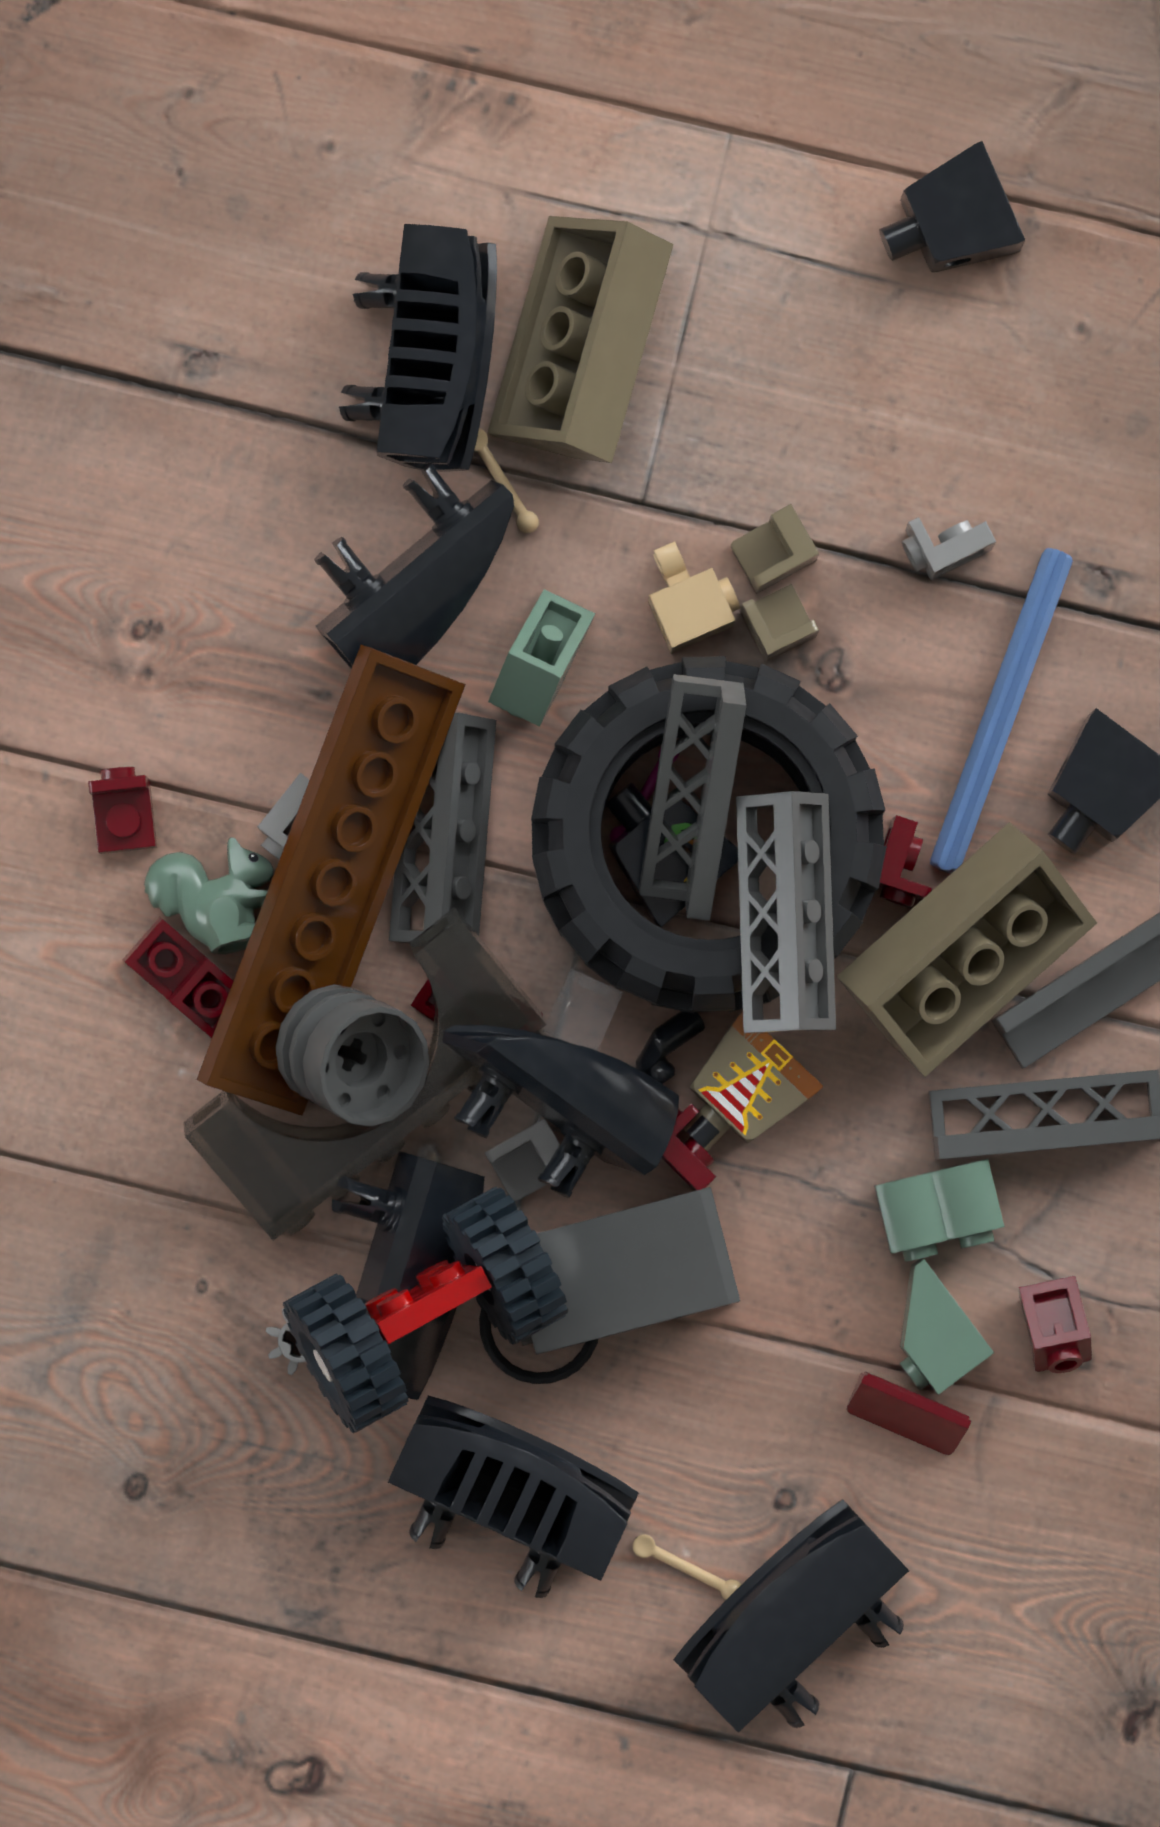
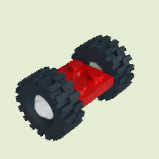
M496 1186L443 1215V1229L448 1235L446 1237L448 1245L455 1253V1256H453L455 1262L449 1264L447 1260H444L416 1275L419 1285L409 1291L405 1289L398 1292L396 1288H393L364 1304L361 1298H357L353 1287L346 1283L344 1277L336 1273L283 1302L285 1308L283 1311L289 1322L287 1323L289 1330L297 1341L295 1344L300 1354L304 1356L309 1372L312 1376L314 1375L318 1382V1388L323 1396L329 1400L334 1413L340 1416L342 1423L346 1428L349 1427L352 1433L362 1430L407 1405L408 1396L405 1393L407 1389L399 1376L401 1372L397 1363L392 1359L390 1355L392 1352L388 1344L475 1296L477 1303L482 1311H486L488 1319L494 1328L498 1327L500 1335L505 1340L508 1339L512 1345L564 1318L568 1313V1308L565 1305L567 1303L566 1296L559 1288L562 1284L558 1275L551 1267L553 1263L548 1253L543 1251L539 1243L541 1240L535 1230L532 1231L529 1227L527 1217L522 1210H517L515 1201L510 1195L506 1196L502 1188H497Z

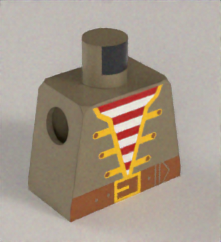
M742 1011L689 1087L705 1105L683 1130L707 1152L730 1128L743 1141L749 1143L823 1088V1085L768 1032L744 1033Z

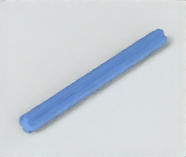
M1046 548L1041 555L930 858V865L941 871L952 874L963 863L1073 562L1072 557L1063 551Z

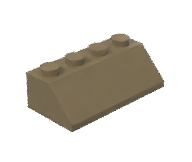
M549 216L488 434L573 459L612 463L674 244L628 221Z

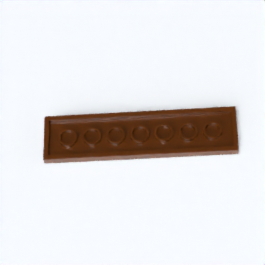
M360 645L196 1080L207 1086L303 1116L308 1100L290 1089L278 1070L276 1043L281 1023L292 1006L312 990L333 984L346 987L352 986L466 684L373 648Z

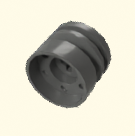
M334 984L312 990L292 1006L281 1023L276 1043L278 1070L288 1087L306 1100L315 1103L323 1109H327L332 1114L351 1124L372 1127L393 1121L410 1108L424 1087L429 1068L427 1040L416 1021L402 1011L382 1001H377L372 996L364 994L355 988Z

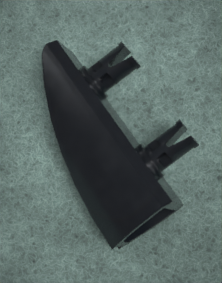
M428 463L420 468L431 487L433 496L410 478L403 484V488L409 491L435 523L432 530L379 574L374 576L348 546L344 537H340L332 542L345 565L344 570L322 552L314 559L316 564L322 567L346 596L344 603L318 623L316 628L350 669H352L361 644L417 665L438 643L464 610L480 585L503 540L514 508L513 495L503 484L490 480L468 500L461 502L435 470V466L432 463Z
M453 1025L443 1031V1043L478 1068V1072L482 1076L461 1111L454 1117L457 1122L469 1125L467 1128L469 1131L480 1137L487 1138L491 1127L503 1110L508 1098L514 1095L561 1130V1133L565 1136L563 1142L552 1156L543 1173H540L537 1178L540 1182L551 1185L550 1189L563 1197L570 1198L572 1190L594 1155L605 1163L642 1175H646L658 1166L674 1130L679 1108V1095L650 1075L617 1058L594 1049L525 1030L489 1025Z

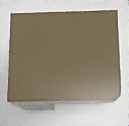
M792 504L771 514L768 522L737 538L731 544V549L756 594L814 563L819 556L817 548Z
M792 584L755 602L751 599L741 605L740 613L764 662L816 638L819 632L815 620L810 621Z

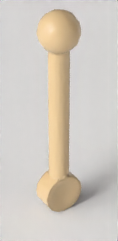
M479 428L474 452H478L495 481L503 484L512 493L514 499L513 510L518 516L516 524L519 530L524 533L534 532L539 525L538 516L532 511H527L487 447V433Z
M639 1535L633 1542V1551L637 1556L641 1558L652 1556L721 1591V1595L725 1600L741 1586V1583L737 1580L730 1579L725 1581L656 1546L654 1539L650 1535Z

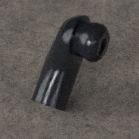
M680 1011L655 1028L636 1060V1069L650 1075L661 1084L675 1075V1067L666 1057L705 1029L704 1022L698 1012Z

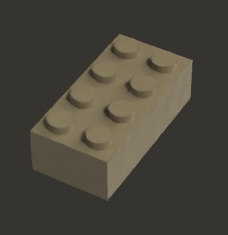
M1009 822L836 977L891 1045L926 1077L1092 929L1097 922L1045 852Z

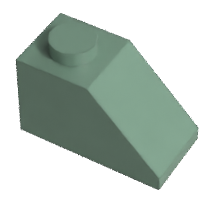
M544 589L508 652L488 702L515 717L522 718L540 727L562 686L596 613Z
M919 1259L913 1263L910 1268L900 1347L907 1355V1358L899 1364L919 1391L929 1385L939 1395L994 1352L925 1259Z

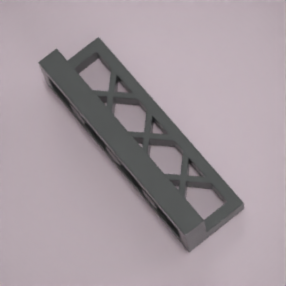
M673 674L640 876L639 895L685 901L687 918L710 920L746 711L744 684ZM684 693L717 697L714 715L694 728L681 712ZM680 725L686 734L676 740ZM711 731L710 743L708 746V744L704 741L702 737ZM694 743L707 759L706 767L685 782L672 766L673 757ZM671 779L677 788L668 793ZM702 785L701 797L699 799L693 791ZM685 797L698 812L697 821L676 835L663 819L664 812ZM662 832L668 841L659 847ZM693 839L692 851L690 852L684 844ZM675 850L689 865L686 883L654 879L656 863Z
M463 713L454 714L428 783L435 791L434 806L426 816L419 807L394 873L389 941L478 948L497 721L495 719ZM425 841L430 848L429 864L420 873L415 865L416 850ZM420 898L425 905L423 931L410 930L411 911L413 905Z
M789 791L737 796L744 1033L836 1030L829 795L825 793ZM774 807V831L765 842L758 834L757 808ZM767 865L776 874V890L768 901L759 891V877ZM769 925L778 934V950L771 960L761 951V936ZM772 984L780 994V1019L764 1020L763 995Z
M1160 912L991 1020L1022 1069L1160 981Z
M1159 1070L929 1091L935 1160L1160 1139ZM1147 1082L1149 1117L1126 1118L1109 1104L1124 1084ZM1113 1086L1104 1098L1092 1090L1091 1087ZM1081 1089L1098 1104L1083 1123L1070 1124L1052 1109L1066 1090ZM1056 1091L1047 1103H1044L1034 1094L1037 1092ZM1023 1094L1041 1109L1026 1128L1012 1129L994 1114L1009 1095ZM999 1096L989 1109L976 1099ZM966 1099L984 1114L969 1133L946 1135L942 1101ZM1104 1109L1117 1119L1094 1122ZM1046 1114L1059 1124L1037 1127ZM989 1119L1002 1129L999 1131L980 1132Z

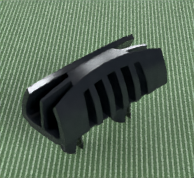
M404 224L399 274L360 272L355 280L369 287L378 288V290L353 294L354 302L359 309L394 308L385 387L344 386L341 393L365 402L340 406V414L345 421H380L377 456L417 470H420V468L428 463H432L437 472L466 471L470 468L477 442L490 368L497 289L496 244L488 242L478 244L477 237L468 236L467 229Z
M399 1151L387 1190L352 1180L347 1176L341 1177L337 1186L359 1196L360 1201L352 1202L332 1199V1211L377 1223L356 1293L357 1298H361L365 1304L372 1298L393 1288H396L398 1292L405 1289L409 1291L419 1285L416 1275L444 1260H447L449 1264L455 1262L453 1257L455 1253L448 1245L446 1239L448 1235L443 1229L442 1222L444 1220L442 1217L451 1210L483 1194L485 1176ZM457 1307L388 1344L392 1352L390 1355L397 1363L401 1372L399 1376L405 1383L407 1389L405 1393L408 1398L418 1400L424 1390L444 1345Z
M429 1395L388 1480V1483L425 1499L415 1522L409 1529V1534L417 1542L427 1526L433 1522L435 1528L429 1549H439L444 1545L446 1535L456 1514L529 1547L530 1550L520 1571H518L514 1578V1583L522 1591L535 1572H540L541 1575L535 1598H543L549 1594L551 1584L561 1563L601 1581L625 1531L631 1514L630 1510L639 1492L616 1477L550 1442L483 1413Z
M842 1499L806 1526L756 1570L695 1632L673 1660L688 1674L687 1677L695 1684L694 1687L738 1733L769 1703L786 1718L790 1726L800 1728L805 1726V1724L792 1706V1703L798 1702L815 1715L819 1710L820 1704L818 1699L811 1695L796 1678L854 1623L878 1648L889 1646V1643L877 1626L879 1621L901 1635L904 1627L903 1620L895 1615L880 1598L909 1570Z

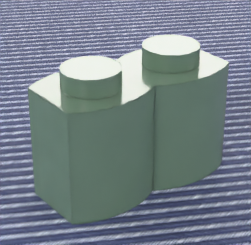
M988 1159L874 1185L889 1251L891 1254L902 1251L905 1262L937 1255L936 1243L959 1238L961 1248L995 1241L992 1230L1005 1227Z

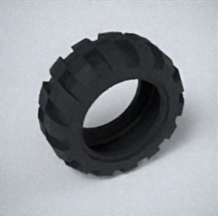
M726 656L682 657L681 662L651 670L645 667L609 685L608 691L584 711L580 709L555 742V748L543 775L539 777L531 816L532 859L542 900L560 936L566 939L585 962L584 964L616 989H622L651 1002V1005L689 1013L703 1011L733 1012L743 1009L741 935L725 939H694L674 934L654 925L631 907L621 895L608 871L602 849L601 822L606 803L614 786L636 760L662 744L673 674L743 683L746 711L741 741L760 749L772 757L788 773L800 792L825 793L829 795L834 959L838 957L863 924L862 920L875 891L879 888L887 846H884L883 813L886 810L875 768L870 769L856 742L857 734L830 703L826 706L799 686L801 681L762 663L759 668L726 661ZM684 693L681 712L695 728L714 715L717 697ZM680 725L677 738H681L686 734ZM769 925L761 936V951L771 960L778 950V934ZM772 984L763 995V1004L769 1003L780 996Z

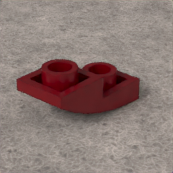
M159 917L122 960L212 1038L233 980L164 919Z

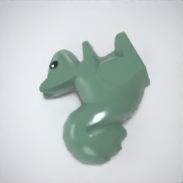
M234 837L229 838L227 843L228 875L209 880L202 863L193 855L180 851L166 854L157 859L149 867L144 882L145 893L148 894L153 908H160L167 917L180 914L191 936L208 946L213 954L226 955L246 950L256 923L254 909L262 907L267 894L266 890H257L255 888L266 884L274 874V868L267 858L243 848Z

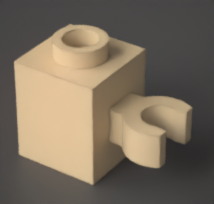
M675 541L654 550V559L667 588L650 594L648 603L671 654L734 627L735 618L732 612L740 609V604L727 577L718 581L713 568L690 577Z

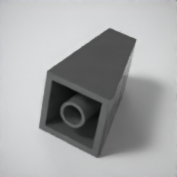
M711 1187L537 1233L541 1240L539 1243L543 1251L548 1253L553 1263L551 1267L558 1275L562 1284L559 1288L566 1296L567 1303L565 1305L568 1308V1313L564 1318L522 1340L521 1344L522 1346L533 1344L535 1353L538 1355L740 1302Z

